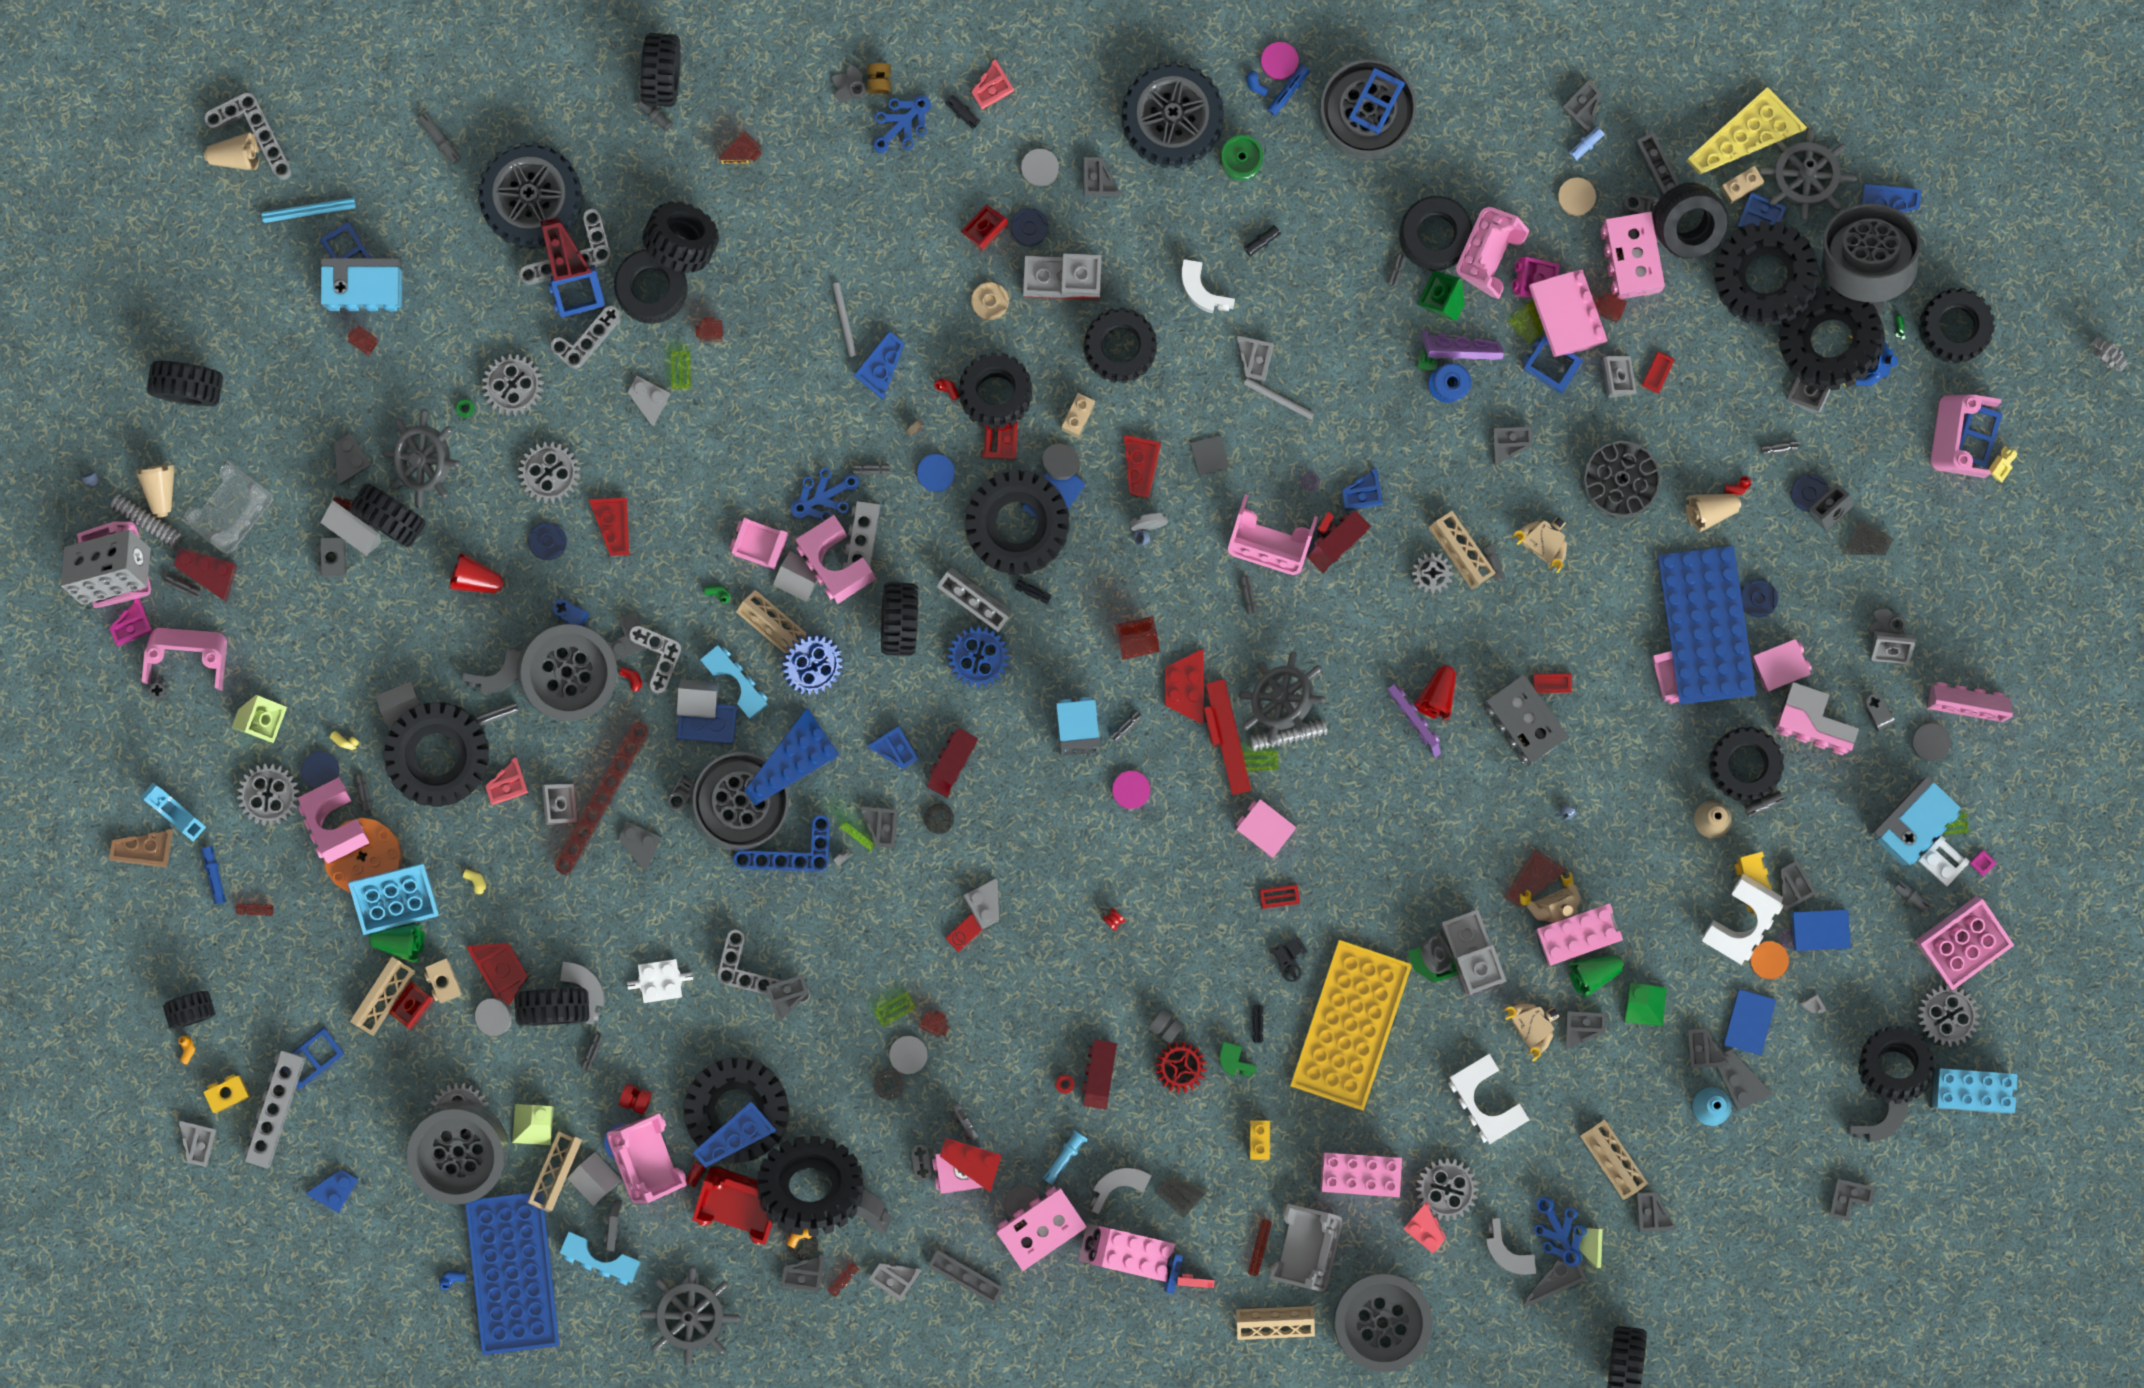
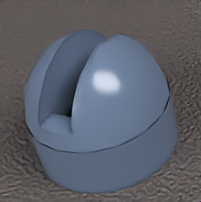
M95 471L81 476L83 483L87 487L96 486L98 477Z
M1137 530L1134 534L1135 543L1137 545L1148 544L1150 542V533L1145 530Z
M1567 803L1560 809V815L1566 814L1564 817L1566 820L1573 818L1577 814Z

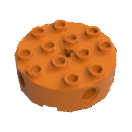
M358 818L368 838V844L330 863H327L324 859L326 872L334 884L348 893H351L348 885L350 881L401 868L403 855L399 840L391 829L376 820ZM353 820L346 821V822H344L342 825H340L339 827H341V826H343V825H345V824H347V823H349V822H351V821H353ZM362 852L367 854L365 861L359 859Z

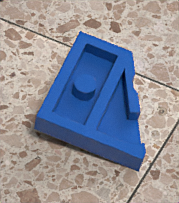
M1750 193L1737 227L1744 228L1745 225L1751 223L1754 224V227L1760 226V221H1769L1770 225H1775L1776 221H1781L1786 207L1778 203L1775 206H1771L1768 199Z
M1377 468L1371 470L1363 478H1359L1353 485H1349L1342 490L1345 511L1383 505Z
M900 726L868 745L871 750L879 753L902 769L920 759Z
M340 1170L308 1191L306 1195L339 1213L358 1179Z
M1175 1254L1174 1258L1170 1257L1168 1269H1171V1273L1163 1285L1164 1288H1167V1293L1174 1294L1183 1256Z

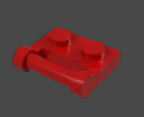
M1018 421L1012 426L1006 424L1004 429H1000V426H995L998 427L997 452H992L993 429H989V425L985 424L982 458L1016 460Z

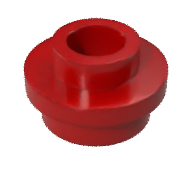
M1066 1074L1059 1076L1055 1083L1056 1089L1063 1094L1070 1093L1075 1086L1074 1079ZM1062 1081H1068L1069 1086L1063 1088L1061 1085Z

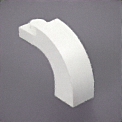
M1184 259L1182 285L1191 302L1198 308L1213 313L1214 306H1218V310L1222 311L1233 309L1235 299L1212 295L1202 286L1200 279L1202 262Z

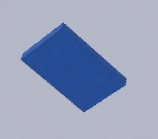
M1048 473L1044 476L1060 492L1068 509L1086 485L1084 481L1075 475L1067 480L1053 479ZM1025 503L1022 509L1038 520L1034 509Z
M717 704L715 719L679 716L676 739L734 744L738 706Z
M1848 910L1791 913L1794 951L1851 948Z
M1738 989L1724 1045L1761 1056L1776 999Z

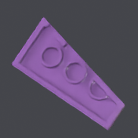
M1422 330L1421 337L1428 357L1434 359H1503L1504 352L1500 342L1482 339L1470 341L1463 336H1458L1455 339L1446 337L1444 333H1438V336L1430 335L1429 331Z
M1393 684L1388 688L1389 694L1403 714L1408 715V721L1415 730H1419L1418 734L1425 745H1430L1431 754L1436 758L1441 754L1438 744L1440 742L1439 738L1434 732L1430 733L1427 729L1429 725L1423 717H1418L1416 714L1418 710L1414 704L1406 701L1405 698L1407 696L1402 688L1397 689Z

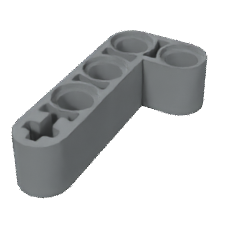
M614 306L606 307L573 346L563 338H555L551 342L552 352L570 368H580L621 319L619 310ZM608 313H611V314L614 313V315H615L616 318H615V319H613V318H610V319H609V317H608L607 314H608ZM603 319H604L605 322L607 321V323H608V325H609L608 327L606 326V324H605L604 322H602ZM598 326L604 327V332L600 335L594 333L595 328ZM584 341L592 342V346L589 349L582 348ZM558 343L565 344V348L561 352L555 350V346ZM573 355L580 357L576 364L570 363V357Z

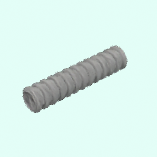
M117 494L112 500L110 508H115L116 512L120 511V514L126 515L127 519L131 518L130 521H135L137 525L140 524L141 528L145 527V530L147 532L150 531L152 535L156 534L155 537H160L161 541L165 540L166 544L170 543L172 548L181 540L182 533H177L176 529L172 530L171 526H167L165 522L162 523L160 519L157 520L156 516L152 517L151 513L147 514L146 510H142L140 506L137 507L135 503L132 504L131 500L127 501V498L122 497L121 494Z
M1321 718L1320 721L1315 720L1313 723L1312 721H1309L1308 724L1304 722L1306 726L1305 733H1301L1296 726L1278 730L1273 744H1269L1267 741L1269 731L1268 733L1262 732L1261 735L1257 733L1256 736L1252 734L1250 735L1252 750L1256 752L1257 749L1263 750L1264 747L1268 749L1269 746L1273 748L1274 745L1280 746L1281 743L1286 745V742L1290 744L1292 741L1298 742L1299 739L1303 741V738L1309 739V737L1315 738L1316 735L1318 737L1321 734L1327 735L1325 720Z

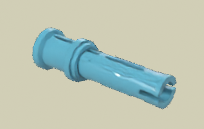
M1074 1130L1072 1137L1067 1143L1063 1144L1064 1149L1043 1176V1179L1053 1185L1073 1155L1078 1154L1079 1148L1088 1139Z

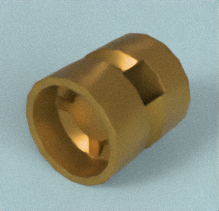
M886 63L867 64V76L870 79L867 80L866 91L872 94L890 93L891 81L888 78L891 77V65Z

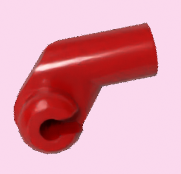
M940 378L934 382L935 389L948 392L951 401L960 398L952 381Z
M1742 476L1735 485L1725 484L1724 493L1742 495L1750 488L1751 479L1748 476Z
M622 666L619 675L628 678L631 684L630 689L638 692L643 683L639 673Z

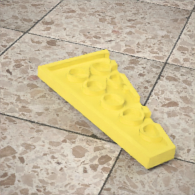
M1767 87L1687 159V162L1700 175L1806 130L1807 127Z

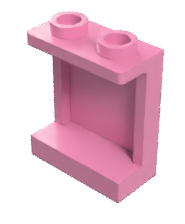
M744 517L743 521H739L736 529L739 532L737 539L733 538L730 545L732 555L776 570L788 537V532L773 529Z
M1794 639L1752 657L1766 693L1811 674L1812 668L1809 661L1803 657L1804 649L1801 642H1797Z
M1672 651L1652 657L1663 702L1668 701L1669 704L1679 702Z
M1260 799L1258 802L1253 801L1247 809L1250 813L1246 818L1242 816L1236 823L1238 826L1236 831L1273 859L1297 827Z

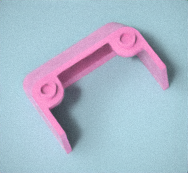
M1945 395L1940 399L1930 464L1935 470L1986 478L1990 475L1991 470L1972 468L1973 458L1971 454L1967 451L1959 450L1964 413L1974 414L1979 411L1981 405L1997 407L2001 403V399L1978 395Z
M1245 494L1228 546V552L1234 557L1287 574H1299L1302 570L1318 517L1314 516L1311 529L1298 527L1293 531L1292 535L1256 524V514L1244 509L1249 496Z
M156 628L151 632L144 652L142 682L149 685L152 664H157L163 660L165 649L202 652V662L206 667L216 669L215 688L223 691L227 639L223 634L219 632Z

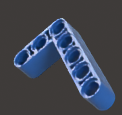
M823 815L813 819L811 853L739 851L734 855V863L740 869L823 872L829 864L830 822ZM821 819L827 823L826 827L822 830L816 828V822ZM824 839L826 841L825 847L822 849L816 848V840ZM740 855L748 857V862L745 865L738 864L737 859ZM762 855L766 856L767 863L764 866H759L757 858ZM780 856L786 858V864L782 867L776 865V859ZM798 857L805 858L806 863L803 867L795 865V860ZM817 858L825 860V865L822 868L815 867L814 862Z

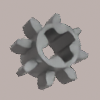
M156 679L155 684L148 683L151 687L146 693L152 695L149 700L152 701L157 698L158 703H161L162 698L168 700L166 694L171 692V690L165 688L167 682H163L161 685L159 679ZM158 686L163 690V692L159 693V696L154 693Z

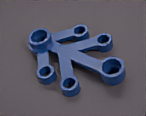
M924 95L916 96L913 101H899L896 98H892L889 101V108L896 111L899 108L911 110L907 114H885L884 112H878L875 115V120L879 124L898 122L884 137L875 139L873 143L875 151L878 153L886 152L889 148L888 143L903 128L904 140L902 146L905 150H911L914 146L912 140V119L917 114L918 126L916 127V134L919 137H924L927 134L925 113L931 107L929 98ZM894 101L898 103V106L895 108L891 106V103ZM923 101L925 103L924 107H919L918 102ZM883 115L885 118L883 121H879L877 117ZM924 128L925 132L923 134H919L918 129ZM883 141L885 145L878 147V142ZM910 141L912 145L905 147L904 143Z
M823 468L820 471V481L815 496L808 501L810 489L814 486V480L811 477L804 478L800 499L794 501L791 505L792 514L796 518H805L809 515L825 521L823 514L828 513L830 517L832 516L827 510L821 512L812 509L817 504L838 510L841 514L847 513L849 506L846 502L839 503L829 500V498L846 489L850 491L857 489L859 486L858 478L855 475H848L845 477L844 482L825 491L827 481L831 477V471L828 468ZM828 471L829 476L823 477L822 472ZM854 479V485H849L848 480ZM811 480L812 485L806 486L805 481ZM842 504L847 506L845 511L839 509ZM799 505L804 507L802 512L797 511Z
M1550 1197L1540 1198L1537 1201V1209L1541 1213L1547 1214L1555 1231L1547 1229L1545 1224H1538L1535 1226L1534 1232L1537 1236H1545L1561 1242L1564 1248L1556 1247L1553 1241H1548L1543 1244L1544 1252L1563 1257L1564 1262L1571 1267L1579 1265L1582 1261L1579 1247L1582 1236L1587 1232L1584 1225L1574 1227L1572 1245L1568 1239L1573 1219L1578 1216L1577 1209L1571 1207L1565 1210V1220L1562 1227L1553 1210V1200ZM1546 1201L1548 1202L1549 1207H1546V1205H1545V1202H1546ZM1570 1210L1573 1212V1217L1569 1214ZM1539 1227L1543 1229L1542 1233L1539 1231ZM1578 1228L1582 1230V1234L1578 1232ZM1548 1244L1551 1245V1247H1552L1551 1250L1548 1249V1247H1547Z

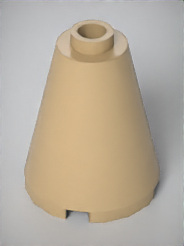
M251 132L244 133L207 146V149L204 151V158L210 165L250 171L256 170L259 165V159H256V152L259 153L258 141Z
M174 464L151 466L145 470L142 468L136 469L137 477L152 514H156V517L168 516V512H171Z
M1694 494L1686 498V500H1689V504L1686 505L1689 523L1691 526L1695 525L1697 529L1694 531L1698 533L1738 513L1739 508H1741L1740 498L1736 497L1735 494Z
M1709 800L1702 803L1696 809L1694 825L1704 837L1711 839L1719 838L1729 831L1732 825V814L1724 803L1717 800Z

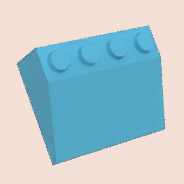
M424 863L348 882L363 935L439 916L438 904Z

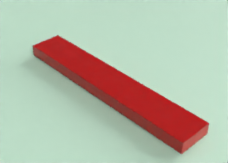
M1222 679L1207 683L1206 687L1232 795L1252 791L1226 680Z

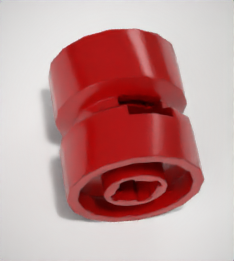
M626 1083L618 1106L626 1109L633 1108V1112L644 1115L653 1092L643 1088L638 1090L637 1086Z

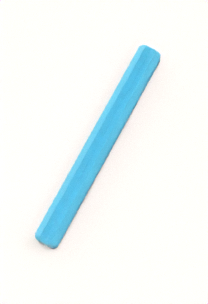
M346 198L262 212L261 216L262 221L267 223L356 208L354 198Z

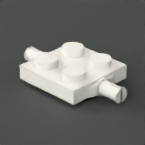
M677 959L639 964V979L627 982V985H633L628 986V990L640 988L644 1003L682 997V981L693 980L692 972L681 974L678 969Z

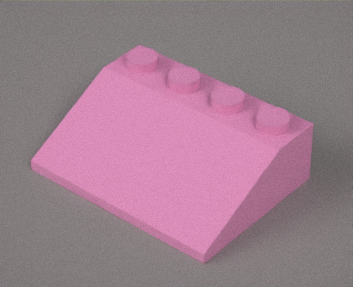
M1583 270L1569 272L1529 285L1554 357L1592 349L1608 341Z
M1937 682L1936 685L1931 686L1927 709L2000 722L2008 720L2013 715L2010 698L2004 697L2005 694L1993 692V695L1985 694L1986 691L1982 689L1968 691L1967 687L1957 685L1955 688L1948 687L1947 683Z
M1977 896L1915 940L1924 956L1951 990H1954L2014 946L1985 901Z

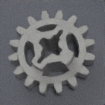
M2096 337L2090 344L2091 349L2095 351V358L2107 368L2111 367L2117 371H2122L2128 364L2127 360L2123 358V351L2110 340L2103 341L2101 338Z
M1431 553L1430 558L1424 554V560L1418 558L1417 562L1419 565L1413 566L1416 569V572H1412V576H1416L1413 583H1419L1417 589L1419 590L1423 587L1425 594L1428 590H1430L1431 595H1434L1435 590L1440 594L1442 593V587L1444 589L1448 588L1446 582L1452 583V580L1449 578V576L1454 575V572H1449L1452 565H1446L1448 559L1441 560V554L1437 558L1434 553ZM1429 562L1427 569L1420 570L1425 563ZM1437 563L1441 564L1444 570H1441L1437 566ZM1431 569L1434 570V573L1438 574L1434 578L1427 574L1430 573ZM1421 578H1425L1429 582V586ZM1439 578H1445L1440 585L1436 586Z

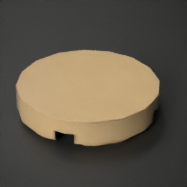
M1579 177L1565 181L1558 193L1559 205L1567 214L1573 216H1580L1589 212L1596 200V192L1592 184L1586 179Z
M986 282L980 284L974 290L971 305L977 316L984 320H995L1005 314L1009 305V297L1007 291L1001 285Z

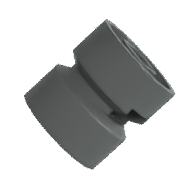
M1163 1008L1149 1029L1156 1035L1161 1033L1163 1040L1171 1044L1185 1024L1177 1019L1172 1020V1014Z

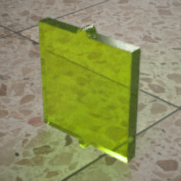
M1533 299L1508 321L1517 331L1516 334L1521 335L1528 344L1545 331Z

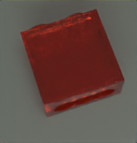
M1153 616L1115 624L1122 660L1160 652Z

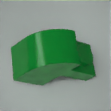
M1223 1042L1220 1052V1064L1228 1075L1235 1077L1236 1070L1240 1071V1075L1248 1077L1256 1073L1257 1066L1238 1062L1242 1046Z

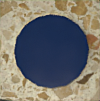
M1022 209L1012 219L1011 233L1014 239L1021 245L1035 246L1046 238L1048 221L1039 210Z
M1807 474L1798 478L1792 485L1791 498L1795 506L1801 511L1810 512L1809 508L1822 498L1829 489L1825 480L1820 476Z
M544 522L532 529L528 544L531 552L537 558L551 561L563 554L567 538L565 532L558 525Z
M1753 580L1741 590L1743 610L1751 617H1766L1777 606V591L1765 580Z
M322 751L314 752L307 756L302 764V778L307 785L316 789L339 777V763L329 753Z

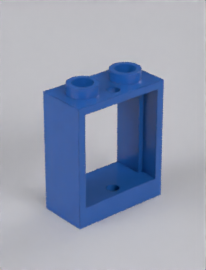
M595 265L590 266L592 273L558 281H554L553 276L551 277V283L548 286L550 294H555L556 301L553 304L556 313L560 312L561 318L605 306ZM590 277L596 300L564 309L558 285Z
M1546 336L1542 340L1538 338L1533 346L1535 349L1532 356L1528 354L1522 363L1525 365L1523 370L1562 394L1583 360L1573 353L1563 355L1573 361L1561 382L1557 383L1531 366L1544 345L1546 344L1550 347Z

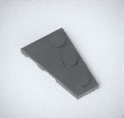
M1731 1050L1723 1053L1729 1062V1066H1718L1717 1068L1737 1111L1773 1095Z

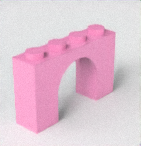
M835 515L795 540L798 544L796 549L801 557L806 556L808 559L806 564L811 572L813 570L816 571L817 575L815 577L819 584L826 586L827 589L824 591L829 599L834 598L838 604L876 580V577L863 557L843 570L831 571L823 567L822 560L827 550L847 537L843 527Z
M339 777L298 797L300 802L298 809L302 816H306L304 823L307 829L312 831L309 835L313 843L318 845L315 849L319 857H324L327 863L369 843L358 819L337 829L326 830L322 828L323 820L331 811L351 802L346 787Z

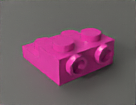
M1530 257L1519 258L1514 267L1515 272H1517V278L1512 283L1514 296L1533 299L1529 285L1558 276L1560 264Z

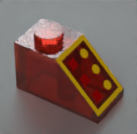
M744 131L722 153L719 161L722 164L750 163L752 160L755 162L762 155V147Z

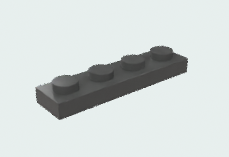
M939 1250L936 1251L928 1265L929 1268L993 1305L996 1304L1004 1290L1000 1285Z

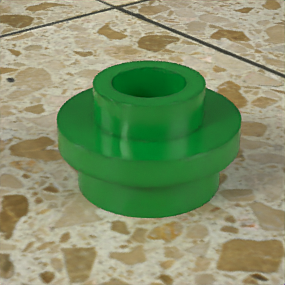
M462 399L456 404V413L462 418H469L473 415L475 406L471 400ZM464 405L469 407L467 412L462 411Z

